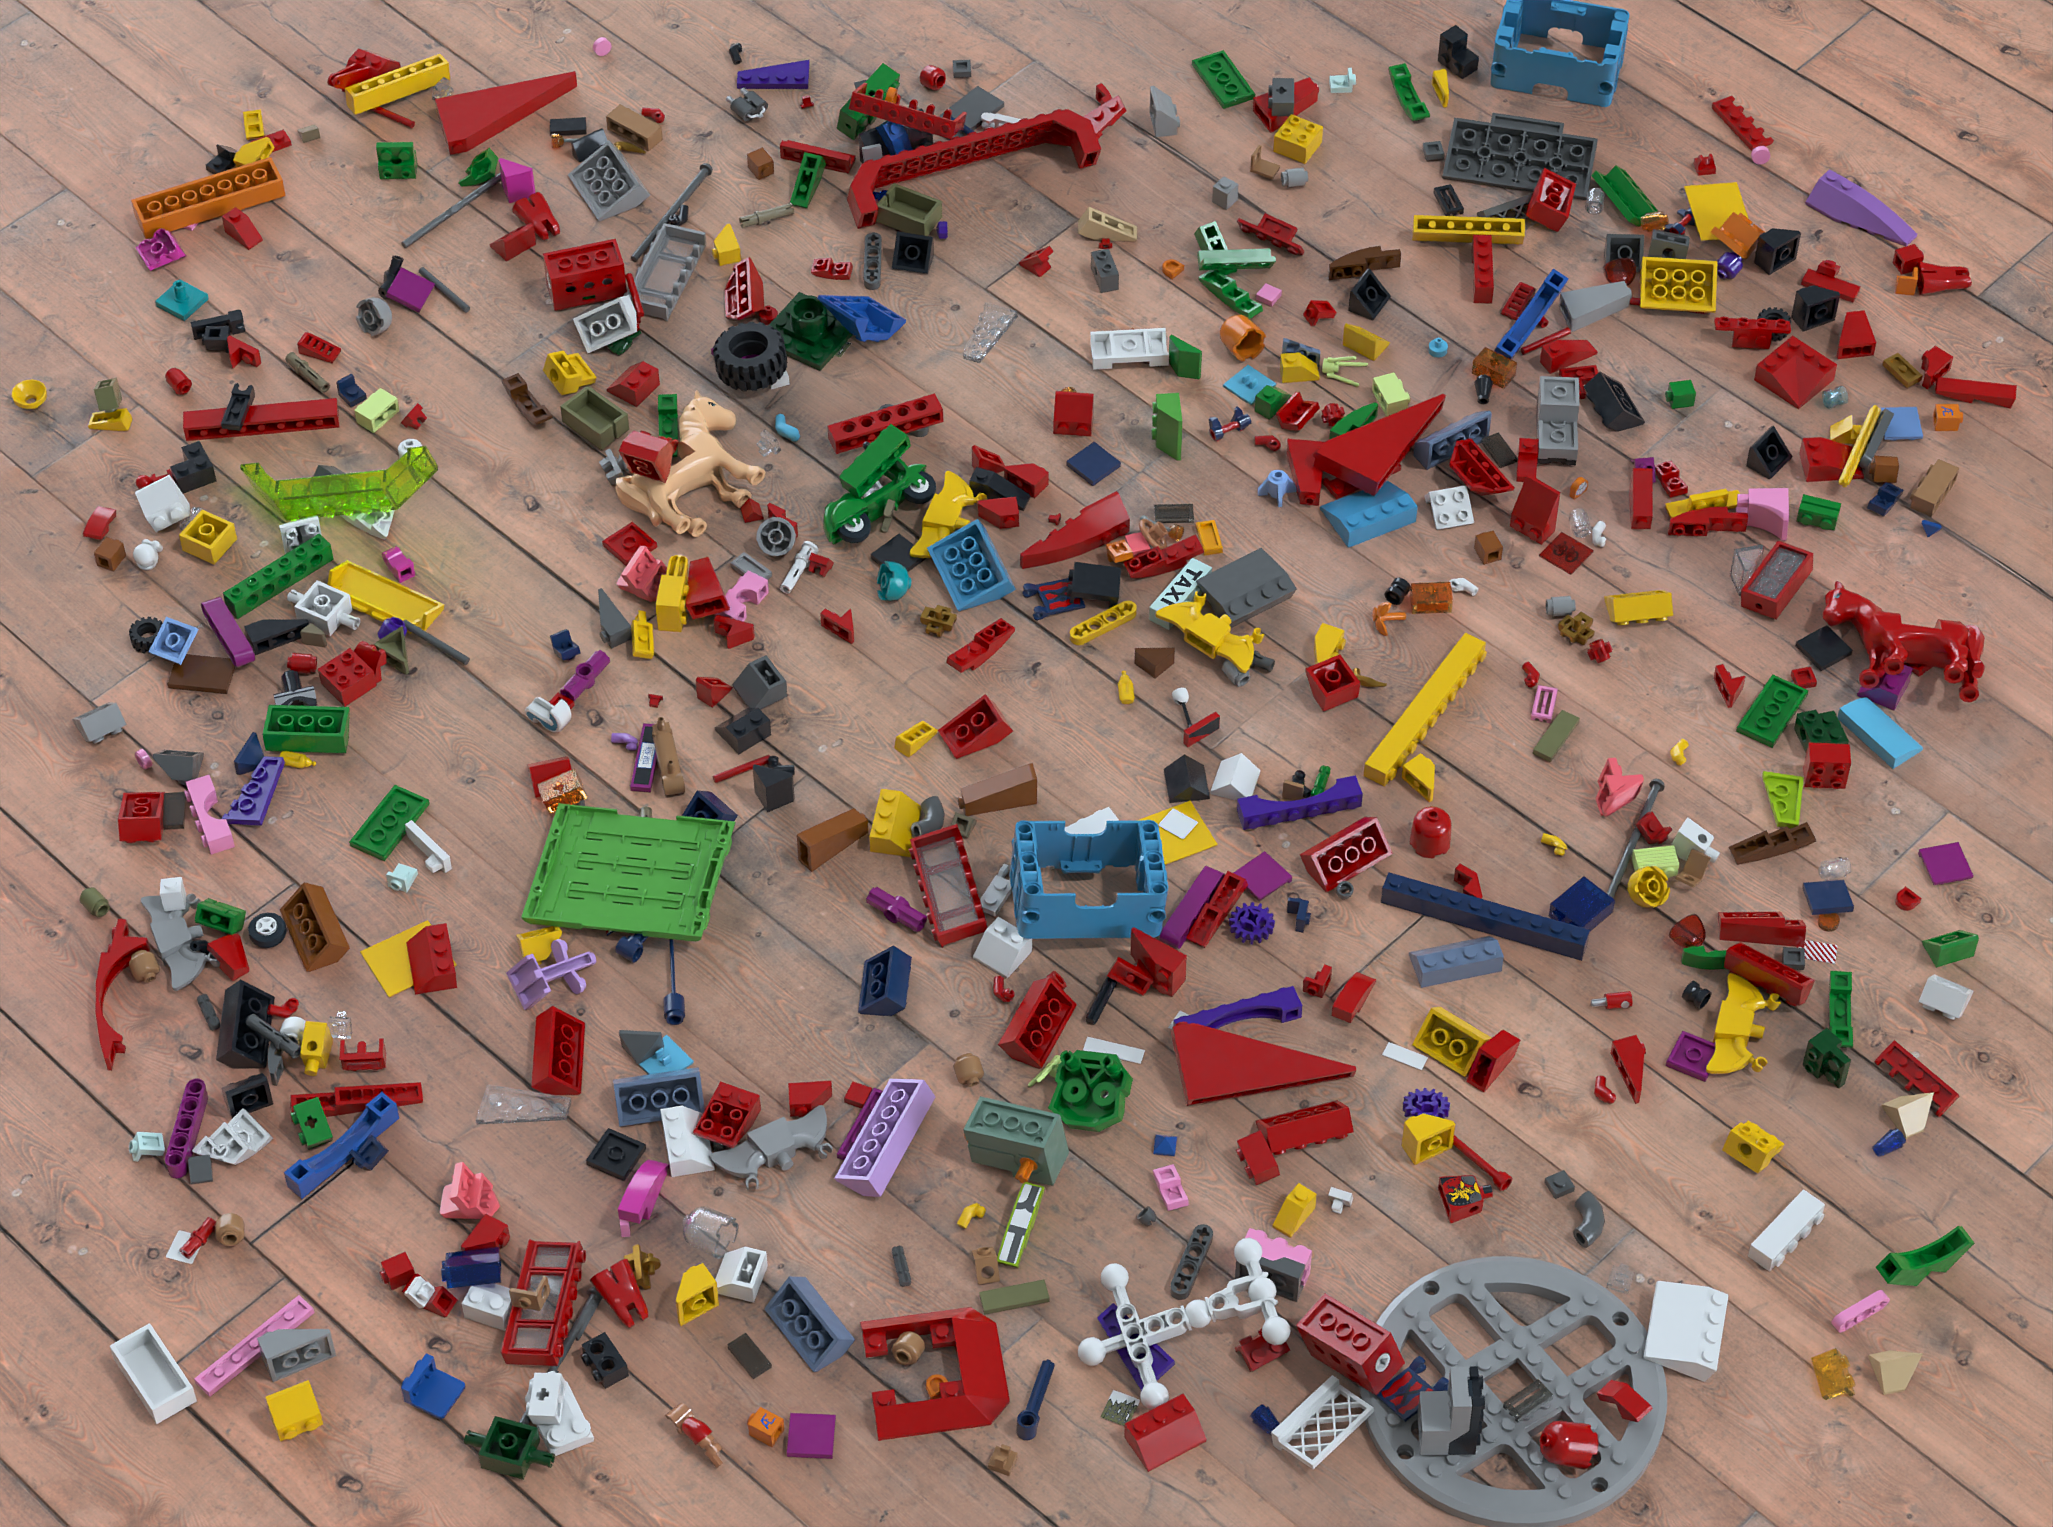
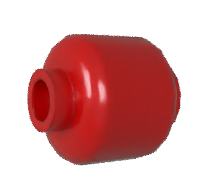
M934 65L925 66L920 73V83L928 89L939 90L946 82L944 70Z

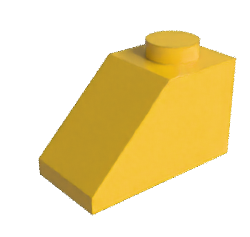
M265 137L242 145L240 150L236 152L233 161L237 167L263 160L270 156L275 147L270 138Z
M730 223L725 225L714 240L712 255L714 260L717 259L719 266L741 261L740 247Z
M1299 352L1280 354L1282 383L1320 380L1317 364Z
M1420 753L1403 765L1402 779L1428 802H1431L1434 793L1435 765L1429 758Z
M1298 1183L1286 1197L1272 1227L1291 1238L1315 1209L1317 1194Z

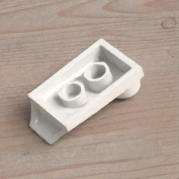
M565 1381L566 1386L560 1425L536 1424L549 1453H555V1456L594 1441L590 1423L585 1419L567 1381ZM529 1388L527 1395L525 1397L526 1404L527 1402H530L531 1399Z

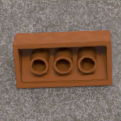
M304 882L281 907L280 912L306 971L311 972L337 963L350 947L324 888Z

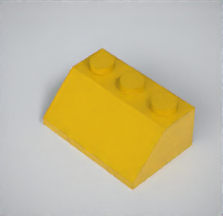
M1654 590L1604 596L1610 621L1617 622V625H1628L1629 621L1636 620V623H1647L1648 619L1655 618L1656 621L1668 620L1667 617L1673 616L1672 592Z
M880 790L869 836L870 852L911 857L909 848L912 847L910 839L913 838L911 826L914 822L919 821L922 808L902 791Z
M1433 1007L1430 1009L1412 1045L1462 1076L1467 1077L1479 1047L1492 1037L1442 1007Z

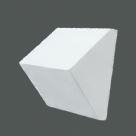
M1242 753L1225 759L1220 763L1210 794L1233 800L1252 796L1260 775V769Z

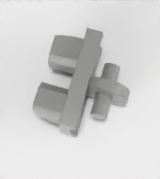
M608 449L605 451L607 457L599 461L605 472L614 468V470L606 474L608 481L611 485L616 484V478L625 477L624 470H629L621 455L617 458L612 450Z

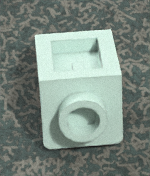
M1348 68L1347 75L1329 76L1331 93L1352 92L1353 85H1356V75L1352 74V68Z
M398 863L393 873L388 872L386 874L388 887L407 893L418 875L417 869Z
M137 1132L134 1139L129 1143V1152L132 1153L133 1161L138 1162L141 1155L163 1156L165 1147L162 1133Z

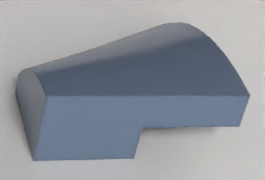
M1283 338L1282 354L1299 352L1315 362L1319 367V349Z

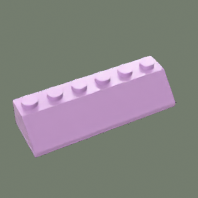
M889 1079L836 1174L835 1180L863 1196L881 1197L935 1099V1095L925 1080Z

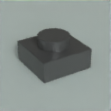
M953 60L954 78L971 77V60Z
M1441 141L1423 143L1422 149L1426 160L1444 159Z
M1783 947V964L1794 970H1804V948Z
M1565 1170L1545 1178L1544 1183L1555 1199L1572 1193L1575 1190V1186Z

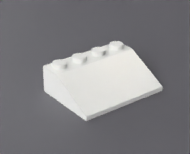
M1657 1281L1643 1358L1703 1382L1709 1379L1717 1371L1728 1294L1706 1286Z

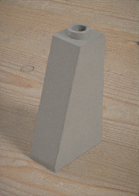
M1625 281L1562 292L1560 294L1559 307L1568 327L1573 332L1629 307L1632 292L1627 287Z

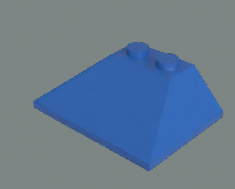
M818 295L817 298L850 333L856 336L857 340L866 342V340L874 342L888 340L906 323V319L869 296Z

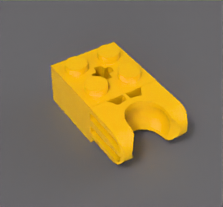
M683 555L671 556L668 561L666 575H661L656 600L658 631L682 632L683 624H687L688 559Z

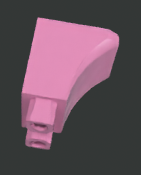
M1788 488L1749 489L1748 494H1738L1736 513H1748L1747 526L1766 530L1780 540L1786 541L1789 522Z

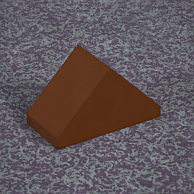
M1175 647L1135 648L1134 664L1154 679L1174 664Z

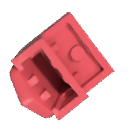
M640 546L616 584L620 589L635 594L637 597L649 602H656L661 575H666L667 567L662 560L655 559L646 546Z
M1616 757L1607 759L1598 779L1600 790L1596 796V802L1601 816L1604 815L1605 817L1633 801L1641 791L1644 781L1642 774L1622 776V768L1618 765Z
M464 1162L455 1164L452 1184L446 1185L443 1189L440 1214L444 1218L482 1219L485 1214L493 1216L500 1207L496 1194L492 1190L493 1184L482 1172L473 1174Z

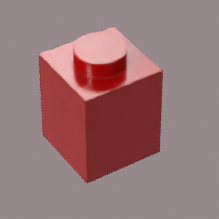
M1915 244L1895 249L1892 263L1900 274L1903 275L1913 272L1917 263L1923 262L1924 254Z
M406 1252L381 1262L382 1271L379 1272L384 1284H389L391 1290L406 1285L412 1275L415 1274L414 1267Z

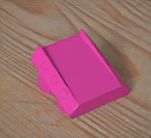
M165 229L157 230L152 239H145L140 242L139 246L135 247L150 271L187 256L173 234Z

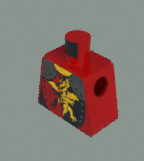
M1473 1175L1439 1177L1438 1191L1450 1223L1480 1213L1483 1209V1199L1493 1197L1491 1185L1479 1186L1476 1177Z

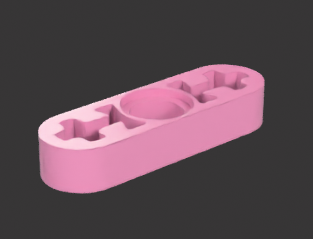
M1882 1290L1876 1291L1840 1312L1831 1323L1839 1333L1844 1332L1882 1310L1889 1303L1890 1299Z

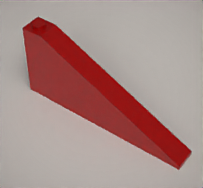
M573 71L435 99L437 115L449 154L454 155L470 151L577 87L576 72Z
M1438 395L1325 441L1321 447L1316 448L1313 454L1315 458L1313 466L1375 496L1414 446L1415 442L1419 440L1443 409L1446 395Z
M1179 1022L1171 1030L1186 1106L1354 1077L1357 1071L1356 1066L1196 1023Z

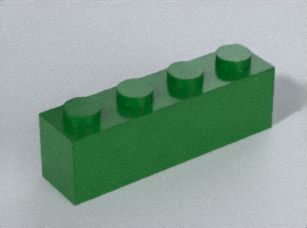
M892 424L883 429L874 442H871L867 449L857 456L847 469L843 470L839 476L842 487L860 499L911 447L908 435Z

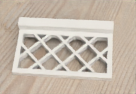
M1332 1375L1271 1432L1273 1446L1278 1450L1283 1448L1314 1469L1374 1412V1407L1341 1386L1339 1379ZM1342 1394L1347 1398L1348 1402L1334 1403V1399ZM1361 1407L1365 1410L1361 1414L1351 1415V1408ZM1348 1408L1349 1415L1335 1416V1409ZM1323 1410H1332L1333 1417L1319 1418V1413ZM1349 1421V1426L1346 1429H1336V1422ZM1333 1423V1430L1320 1431V1424ZM1317 1424V1431L1304 1432V1428L1307 1425ZM1334 1436V1440L1331 1443L1321 1444L1320 1437ZM1318 1437V1444L1305 1445L1304 1438ZM1302 1438V1445L1300 1446L1288 1444L1292 1439ZM1319 1450V1454L1313 1460L1305 1455V1451Z

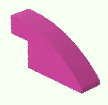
M648 1159L640 1166L629 1183L618 1207L619 1219L640 1224L642 1219L649 1220L670 1167L669 1164Z

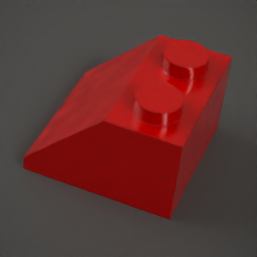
M644 361L632 365L607 388V392L638 407L660 385L659 369Z
M1056 391L1053 434L1091 437L1094 394Z
M1341 654L1305 669L1313 697L1323 712L1358 698L1361 683Z

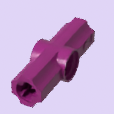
M601 650L595 651L585 663L577 665L576 673L560 689V693L575 701L585 689L594 686L595 678L610 663V658Z
M873 887L869 891L866 903L883 912L890 922H900L915 932H920L924 928L927 916L910 907L909 902L902 896L893 897L878 887Z

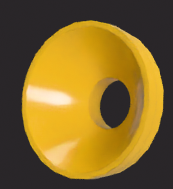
M24 380L15 385L12 390L14 403L23 409H36L47 398L46 387L38 380ZM28 399H36L34 403H26Z

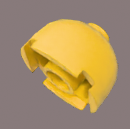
M1656 866L1640 868L1629 878L1627 884L1629 896L1634 903L1644 908L1660 906L1669 897L1670 887L1667 888L1666 883L1669 880L1663 870Z

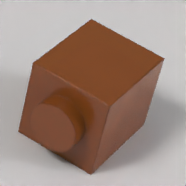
M763 147L747 154L748 168L758 180L774 174V161Z
M1874 455V461L1869 465V474H1872L1873 482L1897 483L1899 471L1898 457Z
M1494 530L1475 536L1474 549L1483 565L1502 559L1503 546Z
M106 537L94 552L97 566L114 572L126 557L124 544L117 539Z

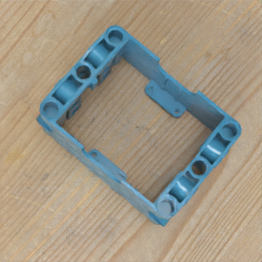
M1507 0L1495 38L1491 66V86L1497 89L1501 88L1532 94L1533 86L1542 83L1565 88L1568 92L1567 100L1601 107L1610 106L1616 92L1618 77L1623 64L1629 12L1620 8L1573 0ZM1562 28L1572 30V32H1580L1583 36L1582 44L1605 48L1603 61L1599 64L1597 61L1577 60V57H1574L1572 52H1560L1541 47L1539 50L1533 49V52L1517 47L1521 34L1547 38L1549 29Z
M1023 820L1016 823L1014 838L1011 841L1012 856L1009 875L1017 931L1021 937L1026 939L1131 938V929L1133 927L1153 938L1161 934L1162 924L1166 918L1165 906L1168 882L1158 824L1155 821H1106L1105 830L1097 834L1067 833L1065 831V821ZM1107 865H1112L1113 867L1135 865L1137 891H1143V893H1118L1116 902L1110 906H1079L1075 903L1076 893L1044 894L1040 868L1054 866V869H1061L1064 874H1098Z

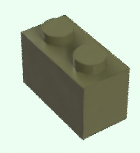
M117 377L97 382L94 393L99 411L105 410V413L116 411V408L119 407L122 401Z

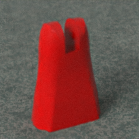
M536 192L531 194L529 201L527 198H522L513 205L512 212L526 225L533 223L536 235L542 240L549 239L547 231H550L553 236L560 234V226L542 193Z
M1918 262L1916 265L1918 268L1917 286L1919 295L1952 289H1965L1972 285L1971 278L1969 277L1970 273L1966 267L1939 266L1924 262Z
M628 1259L615 1263L610 1267V1271L605 1269L590 1279L592 1285L626 1327L630 1328L635 1325L631 1314H629V1311L634 1308L642 1321L649 1317L647 1305L639 1290Z

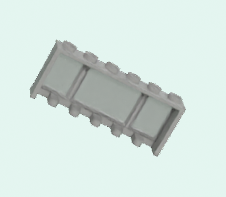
M666 223L657 231L656 239L650 244L649 252L644 256L643 264L641 267H638L634 279L644 314L668 321L706 248L705 232ZM628 290L627 293H626V292L624 293V296L629 295V297H630V299H631V301H632V304H633V300H632L630 291Z

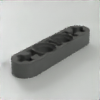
M875 232L865 236L864 286L869 290H876L881 285L882 238L880 234ZM870 253H877L878 255H876V256H869L868 254H870ZM876 266L877 268L871 270L868 267Z
M1886 408L1880 413L1858 464L1863 469H1866L1871 463L1894 416V413Z
M1201 1224L1195 1227L1172 1279L1170 1293L1177 1300H1184L1190 1295L1211 1246L1213 1230L1208 1225ZM1205 1233L1206 1236L1203 1237L1201 1244L1199 1243V1237L1200 1235ZM1197 1249L1202 1254L1199 1257H1193L1189 1252ZM1191 1267L1194 1272L1187 1275L1182 1272V1269ZM1181 1281H1184V1289H1181V1291H1177V1288H1179L1181 1285Z

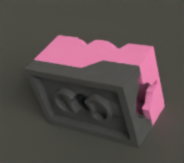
M1249 1228L1245 1238H1252L1261 1245L1262 1256L1259 1264L1262 1272H1268L1267 1278L1275 1284L1276 1295L1297 1302L1310 1275L1312 1250L1302 1245L1292 1247L1283 1238L1278 1237L1273 1240L1268 1238L1265 1232ZM1236 1260L1235 1279L1249 1276L1247 1267Z

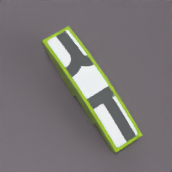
M1028 1182L1022 1184L997 1256L998 1263L1019 1268L1023 1251L1026 1249L1031 1229L1033 1230L1045 1187Z

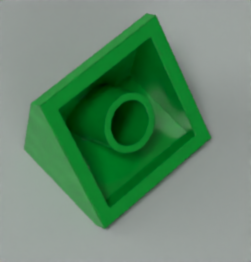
M1957 930L1923 940L1922 944L1937 968L1973 957L1979 936L1974 933Z

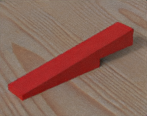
M421 1082L347 1086L334 1087V1092L290 1095V1110L292 1113L294 1105L318 1097L325 1117L363 1112L366 1109V1104L381 1092L393 1100L397 1107L423 1103Z

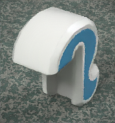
M536 697L525 708L526 716L532 722H540L543 727L551 732H560L570 722L572 717L570 707L562 699L553 706L541 697Z

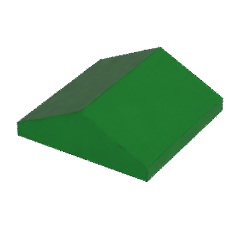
M1172 334L1169 336V364L1178 377L1199 380L1201 378L1202 351Z

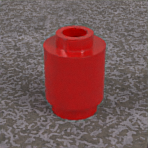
M171 368L165 374L166 382L177 394L182 395L189 392L192 382L182 370Z
M292 653V657H288L287 668L298 673L311 674V672H316L317 657L312 656V654Z

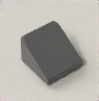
M210 1155L188 1158L191 1184L213 1181Z

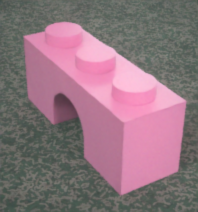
M748 570L744 576L738 579L737 584L726 593L725 597L730 610L716 613L715 617L716 615H721L744 622L747 618L746 605L742 603L752 602L758 605L769 593L768 580Z

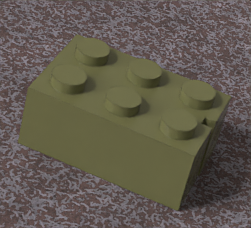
M895 183L886 192V196H883L877 204L879 210L876 221L905 233L928 236L942 218V201Z
M589 386L560 406L562 422L601 450L614 442V437L618 439L629 430L628 414Z

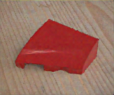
M365 641L359 642L354 652L374 671L376 683L382 681L380 667L387 664L386 651L384 649L377 651L375 645H369Z

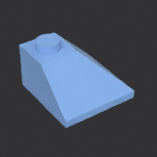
M166 617L149 653L181 665L199 629Z

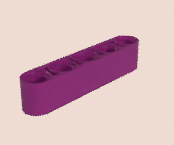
M219 596L202 602V612L234 666L237 668L254 662L255 655L253 649L222 598Z
M1205 866L1163 927L1159 941L1177 949L1182 947L1206 903L1209 904L1225 873L1209 866Z
M195 1078L186 1084L166 1152L165 1163L169 1175L175 1179L184 1177L188 1172V1158L192 1157V1150L195 1147L208 1102L206 1085L202 1079Z

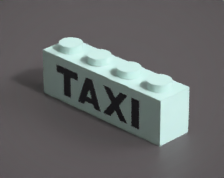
M1192 558L1149 607V620L1169 630L1174 624L1157 618L1156 611L1176 603L1193 602L1196 591H1198V596H1201L1202 591L1197 585L1196 580L1211 573L1212 567Z

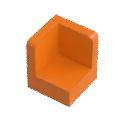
M1914 267L1912 277L1897 275L1895 294L1914 296L1918 280L1917 267Z

